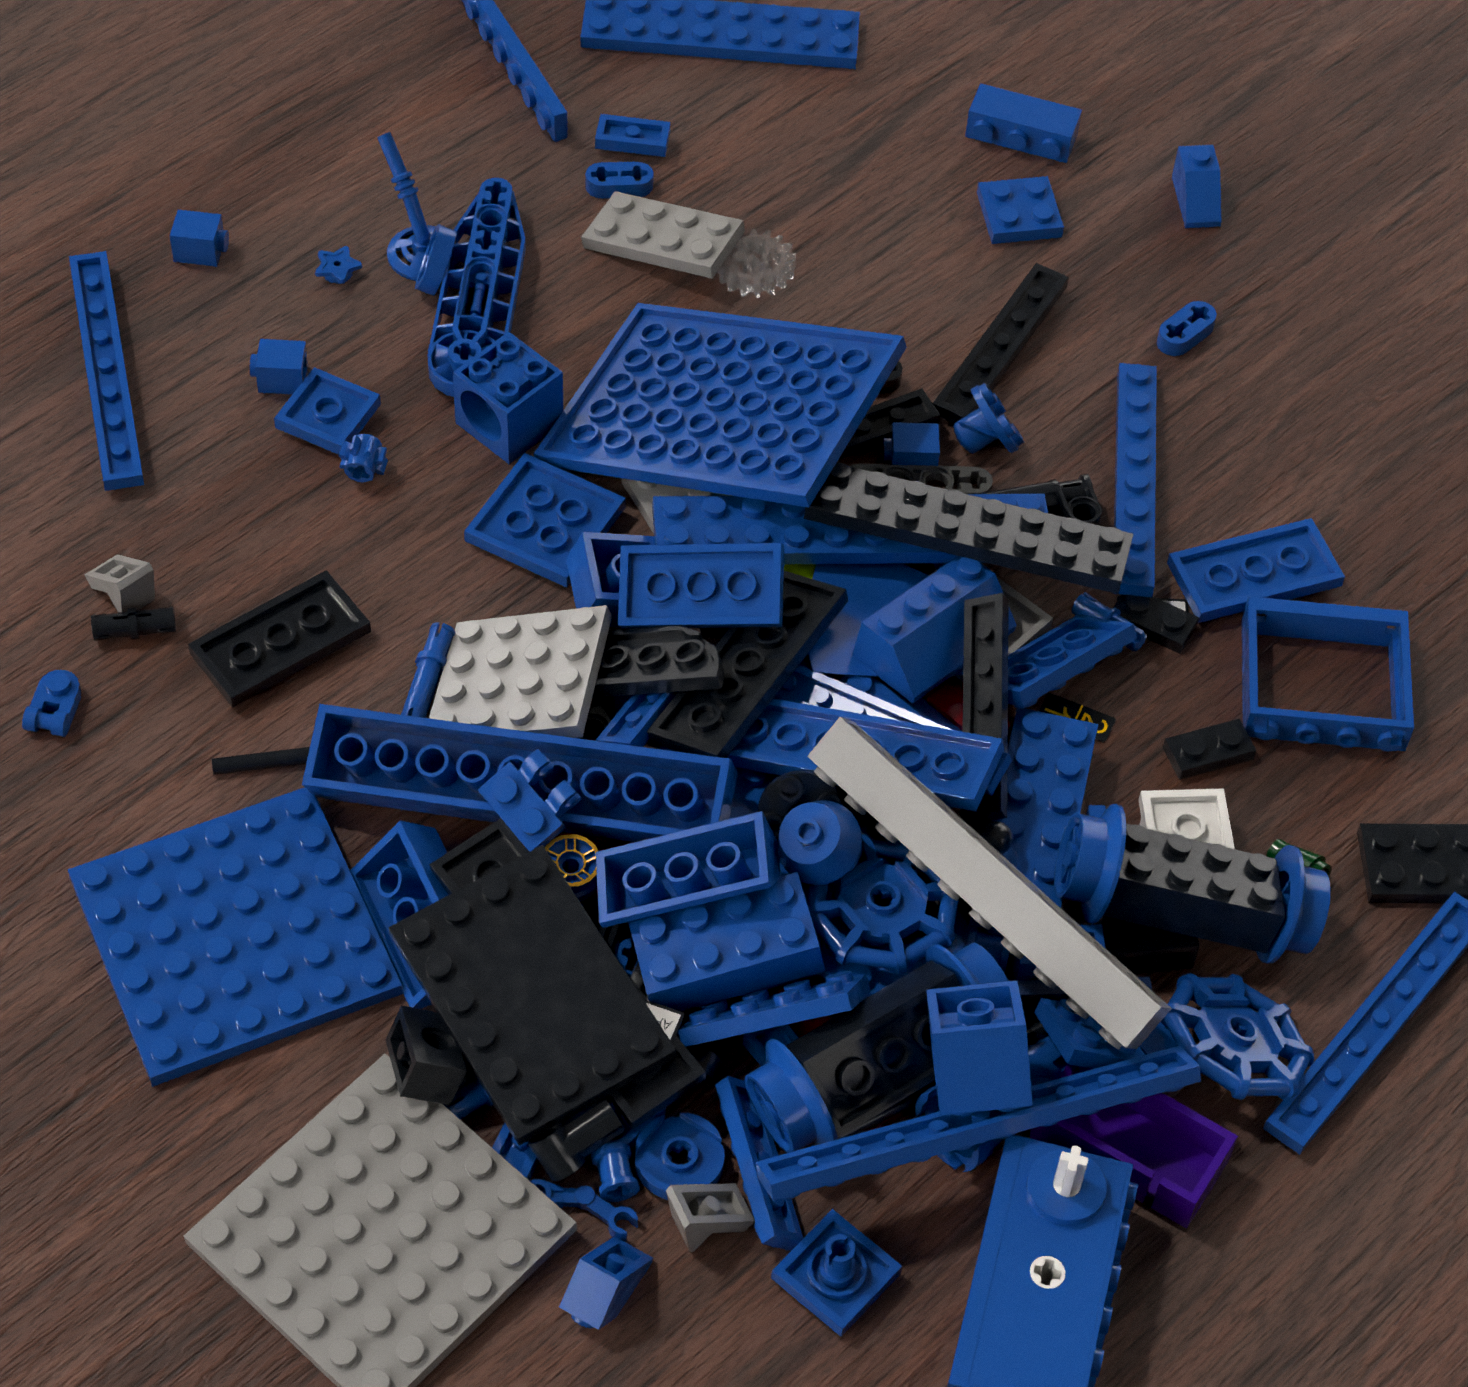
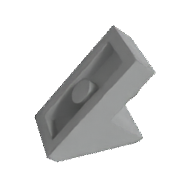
M117 554L85 574L92 589L108 593L117 612H127V609L132 607L140 610L155 599L154 572L149 562Z
M736 1183L670 1185L666 1189L672 1217L689 1252H694L712 1233L745 1232L755 1222Z

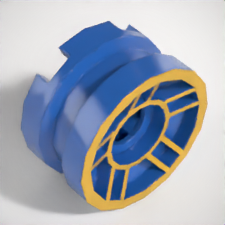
M576 834L562 835L552 839L545 846L546 851L578 900L582 902L589 899L597 890L596 852L599 850L596 845L586 837ZM566 867V869H568V870H573V871H576V872H574V873H567L566 871H564L563 868Z

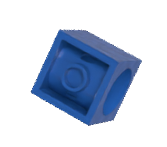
M509 331L453 371L455 423L508 464L545 438L563 412V372Z
M1007 981L927 989L933 1066L940 1115L968 1116L974 1112L989 1110L1011 1112L1018 1110L1020 1107L1033 1106L1027 1029L1018 982Z

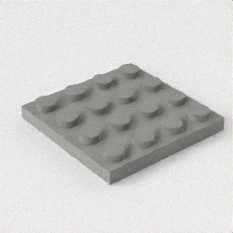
M607 605L457 622L455 636H453L449 647L447 661L442 671L429 718L571 738L583 737L612 619Z

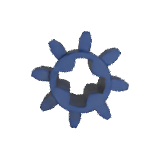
M354 435L352 443L347 441L342 443L338 455L342 459L339 467L344 469L345 474L354 481H373L375 473L383 475L388 462V459L385 458L387 448L382 447L380 440L373 435Z

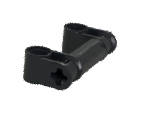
M1081 474L1075 480L1058 482L1056 479H1052L1043 483L979 493L1045 494L1048 514L1053 513L1065 518H1076L1082 522L1100 526L1102 508L1095 495L1093 484L1088 474Z

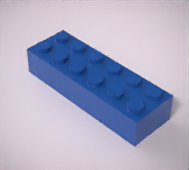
M1017 708L1008 745V754L1012 761L1007 768V818L992 821L1006 824L1013 835L1010 849L1002 854V856L1061 908L1063 899L1058 898L1054 890L1056 858L1069 820L1075 813L1081 812L1098 724L1026 708ZM970 916L969 932L971 926L978 927L979 932L1004 937L993 926L990 930H987Z

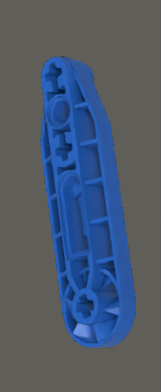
M490 178L481 184L478 194L454 228L456 239L443 276L427 354L430 381L436 389L451 397H454L453 371L508 331L511 333L526 244L512 185L502 178ZM464 234L470 236L469 242L458 243ZM519 239L520 250L509 247L508 242ZM453 260L465 263L464 268L452 270ZM516 266L515 277L503 273V268ZM448 286L459 289V296L446 297ZM472 287H474V298L470 308V315H466ZM485 289H489L484 317H481L483 295L485 294ZM512 293L510 304L499 301L498 295ZM443 313L453 316V323L441 325ZM507 320L505 332L492 328L493 322Z

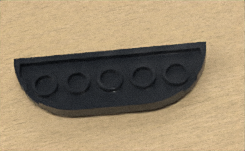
M681 626L609 630L592 698L720 689L723 684L724 669L714 644L711 645L704 640L702 634L696 630Z

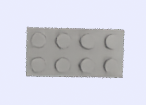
M615 191L581 239L585 249L713 279L744 234L745 228L743 220Z

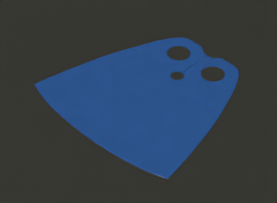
M901 563L817 564L812 579L846 589L849 601L808 654L813 672L880 677L852 655L861 622L929 575ZM963 668L953 675H963Z

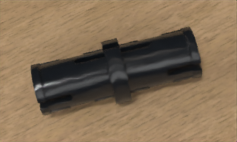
M173 606L151 610H137L136 607L128 608L127 612L91 615L94 641L116 637H131V640L140 639V635L176 632Z

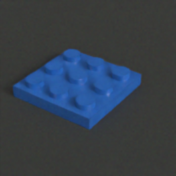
M524 453L464 530V541L567 588L571 581L566 558L582 532L607 533L626 508V498Z

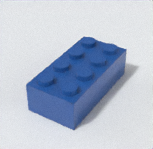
M798 872L779 877L770 888L628 922L648 1000L678 1011L689 1010L825 971L819 942Z

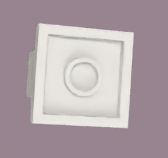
M1224 788L1140 792L1138 800L1141 813L1140 826L1163 833L1182 835L1189 839L1210 844H1221L1227 848L1235 849Z

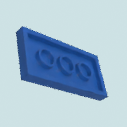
M1312 518L1169 553L1167 561L1193 614L1199 617L1198 623L1243 612L1248 596L1290 600L1341 587L1345 578Z
M782 543L622 545L620 552L618 626L621 629L654 626H681L686 628L782 627L784 545Z
M1076 615L1009 654L1008 704L1014 705L1015 708L1032 706L1038 701L1037 698L1049 691L1064 687L1066 681L1075 675L1088 672L1102 659L1119 654L1124 646L1137 639L1134 624Z
M842 971L825 977L826 983L811 986L809 980H802L784 986L785 992L769 995L767 989H762L743 995V1001L728 1004L727 1000L724 999L701 1006L702 1010L690 1014V1020L678 1029L679 1038L687 1047L850 1011L871 991L866 974L853 977L851 971Z

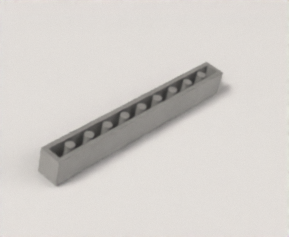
M839 717L807 757L818 766L814 772L820 779L831 787H835L838 784L848 793L844 800L853 809L862 815L868 812L878 821L875 828L881 835L894 844L899 840L910 851L906 854V857L915 866L924 872L931 869L941 879L937 885L948 896L956 901L960 897L972 907L969 914L976 922L987 930H990L993 926L1002 934L1004 939L1001 941V944L1019 959L1026 956L1036 966L1033 973L1048 987L1054 989L1058 986L1069 996L1065 1002L1073 1011L1084 1019H1087L1090 1015L1102 1026L1098 1031L1099 1034L1117 1049H1120L1122 1046L1129 1049H1137L1172 1009L854 721Z

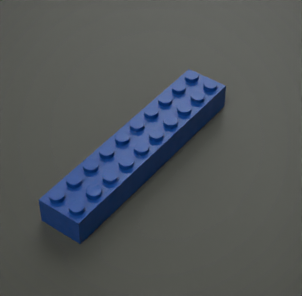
M319 704L302 785L311 794H315L316 798L496 822L500 819V816L479 793L478 789L508 762H511L519 770L524 760L532 752L539 749L555 766L551 773L533 786L541 798L546 801L550 792L564 780L582 798L574 807L559 818L567 827L562 832L638 842L729 819L738 772L731 759Z

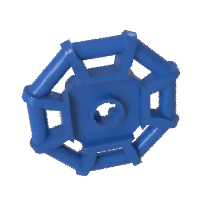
M869 833L861 834L862 851L860 858L864 862L855 866L850 873L847 872L841 878L830 882L841 887L838 900H825L828 884H810L807 905L814 929L834 952L836 962L844 966L847 963L895 970L896 974L906 973L909 966L926 956V950L931 945L938 944L943 947H950L956 939L953 931L958 901L948 896L937 885L941 879L931 869L924 873L932 883L926 884L914 871L918 867L906 857L910 850L901 842L897 841L894 844L886 839L870 837ZM876 855L903 859L904 861H895V865L884 864V859L877 858ZM879 895L883 899L890 896L892 900L889 906H878L875 904L874 896ZM927 901H940L938 919L926 914ZM840 917L851 930L846 938L841 935L829 919ZM917 930H921L927 935L904 949L903 938ZM862 939L866 940L870 945L877 947L889 943L890 951L860 947L859 945Z
M1188 973L1177 980V989L1168 1002L1172 1009L1162 1019L1161 1024L1168 1027L1176 1045H1180L1200 1065V1073L1229 1090L1232 1098L1244 1100L1246 1096H1278L1283 1100H1288L1297 1095L1299 1082L1306 1068L1314 1062V1051L1311 1046L1305 1044L1290 1016L1292 1010L1285 1003H1276L1244 983L1242 976L1231 974L1229 977H1197L1192 973ZM1193 1000L1201 1009L1198 1010L1187 1005ZM1247 1005L1250 1006V1007H1252L1253 1009H1255V1010L1258 1011V1012H1255V1011L1252 1010L1251 1008L1247 1007ZM1188 1028L1194 1029L1200 1041L1197 1045ZM1278 1056L1288 1059V1066H1285L1278 1060ZM1251 1073H1265L1268 1078H1251Z

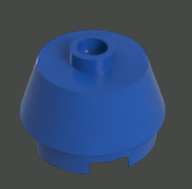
M826 800L804 803L793 808L783 819L778 838L779 858L789 874L798 872L800 882L811 885H827L841 878L847 872L850 873L859 861L862 851L860 826L855 816L843 805Z

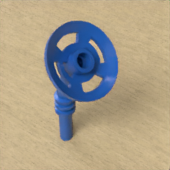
M390 131L378 136L377 139L393 175L391 182L397 184L394 189L400 192L397 195L398 199H403L412 227L400 231L391 239L387 247V259L389 265L397 274L416 281L430 237L436 226L426 224L416 194L419 189L418 187H413L416 183L415 179H410L412 172L406 170ZM414 233V235L410 236L408 239H403L405 236ZM408 248H412L413 255L408 251ZM397 251H402L403 257L411 263L410 266L399 259ZM453 260L452 270L456 268L459 261Z

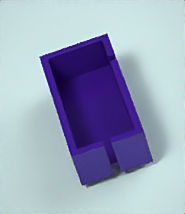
M1067 1064L1060 1078L1092 1070V1068ZM1164 1093L1144 1097L1135 1103H1122L1104 1108L1092 1115H1079L1061 1120L1053 1126L1032 1128L1029 1136L1034 1140L1067 1148L1078 1146L1083 1152L1133 1164L1130 1182L1138 1183L1135 1199L1143 1203L1147 1197L1153 1200L1151 1206L1153 1210L1186 1229L1228 1164L1238 1138L1236 1134Z

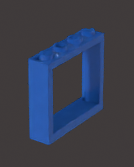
M1248 596L1241 625L1243 726L1249 737H1256L1262 740L1298 741L1303 744H1331L1345 748H1374L1387 752L1406 751L1414 730L1408 611ZM1257 613L1265 614V616H1257ZM1257 634L1387 646L1389 652L1392 719L1258 707Z

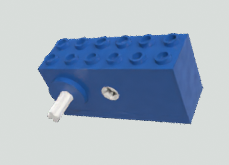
M1018 1135L1005 1138L947 1387H1095L1096 1378L1099 1377L1104 1356L1102 1347L1105 1335L1108 1333L1113 1307H1111L1113 1294L1116 1292L1122 1265L1119 1264L1130 1228L1128 1220L1130 1211H1132L1138 1188V1183L1130 1182L1133 1164L1083 1152L1078 1146L1067 1148Z

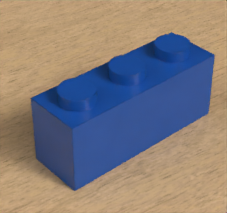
M980 83L968 112L965 137L1067 163L1078 136L1082 109Z

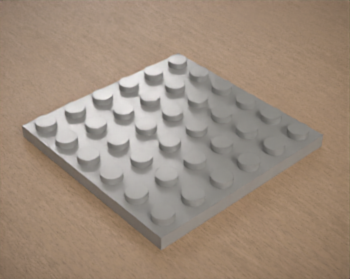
M383 1054L183 1237L186 1244L337 1387H416L577 1231V1222L443 1104L401 1097L390 1057Z

